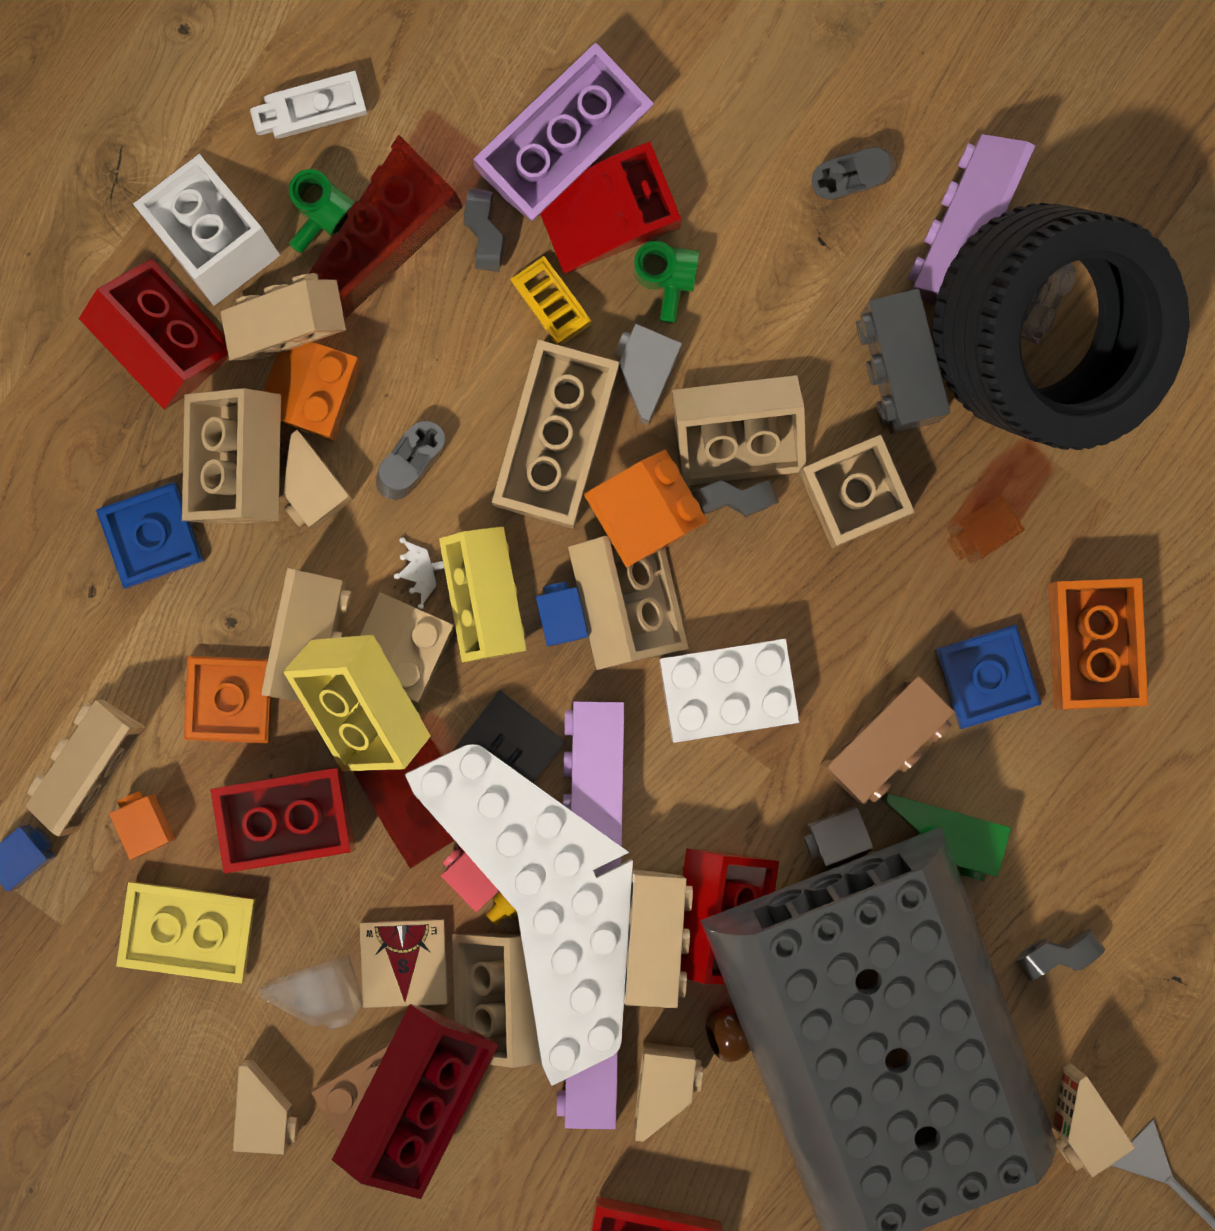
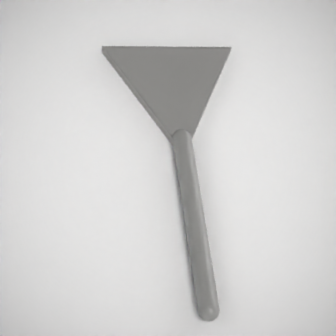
M1152 1119L1131 1141L1135 1149L1111 1166L1168 1184L1215 1230V1218L1173 1178L1159 1134Z

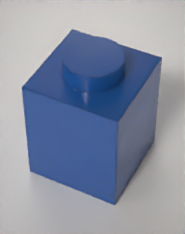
M567 582L543 587L544 595L536 596L547 647L589 638L577 587L569 589Z
M30 824L20 826L0 843V884L7 892L18 889L56 857L50 850L53 846L52 841L39 827L33 829Z

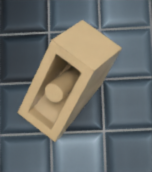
M298 430L292 433L290 436L283 495L290 503L284 509L299 527L306 523L309 528L315 530L353 499L304 435Z
M245 1059L238 1069L233 1151L284 1155L289 1148V1144L296 1143L298 1117H291L292 1104L255 1061Z

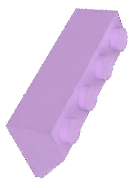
M595 42L473 159L474 168L502 198L530 221H533L654 106V103Z
M985 134L980 136L975 146L970 143L967 144L958 163V167L964 169L958 183L950 182L941 201L942 205L947 206L945 214L941 221L933 220L924 239V242L930 244L928 252L924 259L917 256L907 277V280L913 282L911 290L919 288L922 300L936 305L937 295L945 273L960 248L982 225L987 224L994 217H1000L1003 212L1007 211L1035 148L1034 144L1027 141Z

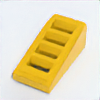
M545 256L510 279L554 344L562 346L592 325L589 316ZM544 271L548 278L531 290H528L524 284ZM551 285H554L557 291L540 303H537L534 297ZM563 298L566 304L547 316L544 310ZM572 311L576 317L559 329H556L553 323Z

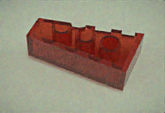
M400 135L397 136L391 145L392 150L382 166L378 165L371 176V183L360 200L355 201L347 213L348 218L338 234L332 236L308 273L318 274L319 280H337L344 320L463 208L456 191Z

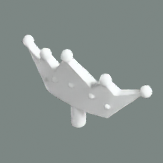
M401 537L399 539L400 543H404L409 551L406 554H401L400 559H406L410 563L400 573L394 574V578H403L416 582L414 588H410L409 592L411 594L415 592L421 593V604L418 605V608L422 610L424 608L423 603L437 585L433 571L443 569L444 563L439 561L431 564L426 549L405 541L404 537Z

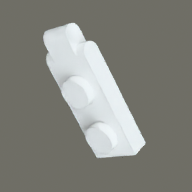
M356 71L268 94L264 97L265 104L250 109L256 134L264 135L273 132L276 139L368 115Z

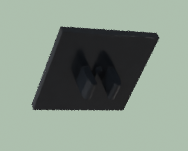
M499 690L452 751L469 744L479 745L534 783L566 741Z

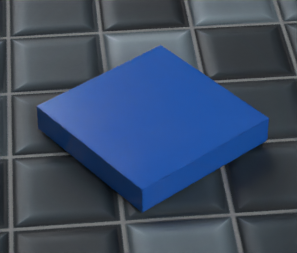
M176 482L96 510L123 589L140 585L205 561L192 523L190 521H182V495Z
M1017 624L935 649L959 729L1042 705Z

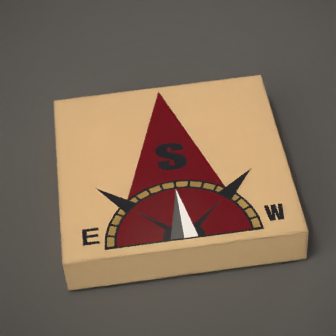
M445 918L360 923L363 1008L409 1006V1004L416 1006L448 1004Z

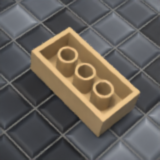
M537 340L492 499L494 507L564 527L575 528L619 372L620 362Z

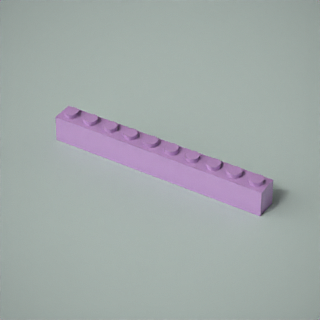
M573 701V710H565L564 732L565 735H573L572 752H564V777H572V794H563V805L619 846H622L624 702ZM621 857L594 869L595 876L620 865ZM617 1052L610 1058L567 1078L565 1091L557 1090V1116H565V1128L616 1129Z

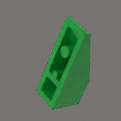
M885 793L882 796L881 800L917 833L923 834L938 827L942 828L954 862L957 866L961 867L960 875L980 881L985 880L986 874L998 877L1011 831L1010 827L890 793Z

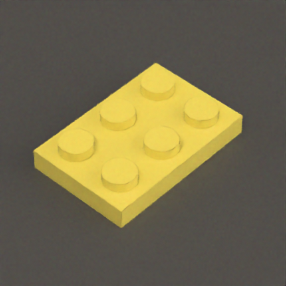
M130 881L127 886L116 966L242 984L245 980L256 898Z

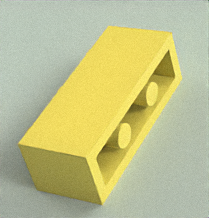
M504 526L463 531L439 538L462 663L527 651L524 639L525 631L521 623L517 588L513 579L509 558V545L506 541Z

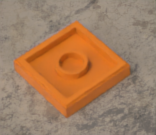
M188 656L184 740L270 743L272 697L261 695L268 659Z

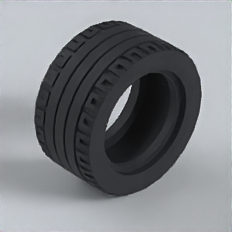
M1032 203L1026 207H1015L1012 211L1007 210L1000 217H994L987 224L982 225L974 235L967 239V242L960 248L958 254L950 263L937 295L933 319L934 349L937 362L941 367L942 377L946 380L949 390L955 393L956 400L962 403L966 410L973 412L975 417L1031 441L1062 450L1070 448L1082 450L1083 448L1091 449L1097 445L1103 446L1110 441H1116L1122 435L1128 434L1138 427L1160 405L1173 385L1186 351L1190 327L1188 296L1181 271L1178 269L1176 261L1171 258L1169 250L1163 246L1162 241L1153 237L1152 233L1148 229L1142 228L1141 225L1130 222L1125 218L1061 204ZM1079 260L1092 277L1097 292L1098 322L1096 332L1086 355L1070 374L1051 386L1037 389L1029 378L1022 359L1021 332L1024 317L1032 298L1047 278L1063 266Z

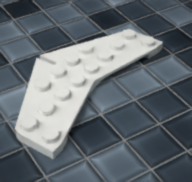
M469 744L462 746L405 773L415 796L517 911L538 1037L540 1060L551 1086L613 1056L619 1050L622 1042L623 1000L633 860L630 859L595 876L593 870L629 852L479 745Z

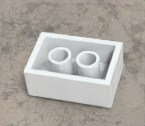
M786 639L659 659L673 743L799 723Z

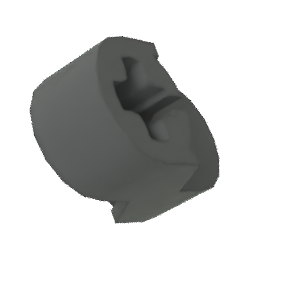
M879 147L866 148L852 154L840 156L817 166L811 179L812 187L817 195L828 200L841 199L852 194L867 191L891 181L897 168L896 159L887 149ZM857 171L858 174L851 176L852 172Z
M469 188L464 211V225L478 238L475 269L500 272L505 236L490 222L493 192Z
M421 421L414 424L401 437L392 452L379 466L376 486L381 495L393 500L403 499L418 486L429 468L442 454L445 435L439 425L429 421Z
M720 480L692 493L704 515L728 506L743 514L744 517H748L779 503L770 480L743 491L726 483L725 480Z
M1087 929L1063 945L1048 942L1046 938L1039 939L1021 952L1015 961L1027 978L1034 980L1058 964L1071 967L1074 971L1082 970L1098 959L1104 953L1105 948L1093 931Z

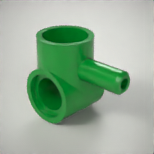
M302 170L292 178L289 184V196L299 213L308 218L290 240L289 246L296 252L303 253L321 229L332 237L336 236L348 224L357 210L358 204L332 184L318 170ZM317 185L323 188V194L317 202L306 203L302 201L303 191L307 187Z
M650 241L643 244L636 252L634 275L637 281L647 289L658 290L664 288L660 320L665 323H675L680 292H693L699 251L671 247L661 241ZM651 256H658L665 261L667 268L659 275H651L644 269V261Z

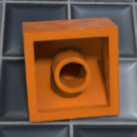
M311 342L276 354L264 392L281 394V424L335 442L362 363L356 356Z
M666 449L641 460L584 494L626 568L672 545L708 522L698 501L693 497L679 473L677 465L672 461Z

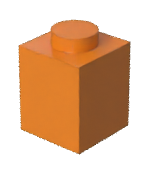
M140 791L118 800L117 803L120 809L109 813L130 860L176 840L155 794L143 797Z

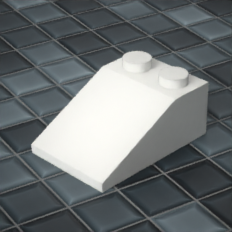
M200 154L133 203L213 306L280 256L263 228Z

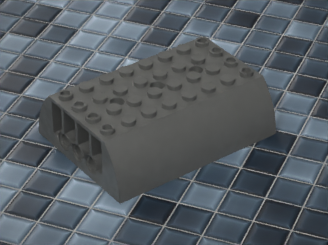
M941 827L700 920L813 1213L823 1231H919L1036 1185L1046 1174L1055 1156V1136ZM865 969H873L878 972L877 983L869 989L858 988L855 984L857 975ZM902 1048L908 1052L907 1060L903 1065L893 1068L885 1064V1058L891 1050ZM931 1126L937 1129L936 1137L919 1144L914 1141L917 1131L922 1127Z

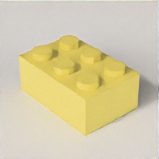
M374 635L310 640L283 671L342 771L405 769L431 737Z

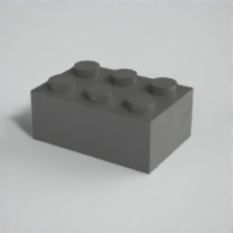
M919 288L870 300L860 314L861 320L856 321V328L861 345L868 344L871 360L866 361V367L871 385H878L881 401H878L876 405L881 425H888L890 434H895L939 423L951 412Z

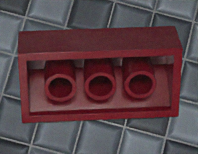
M409 1004L331 1160L360 1184L422 1199L499 1044L440 1013Z

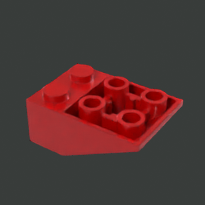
M651 141L613 155L591 166L540 214L564 275L679 230L682 220Z

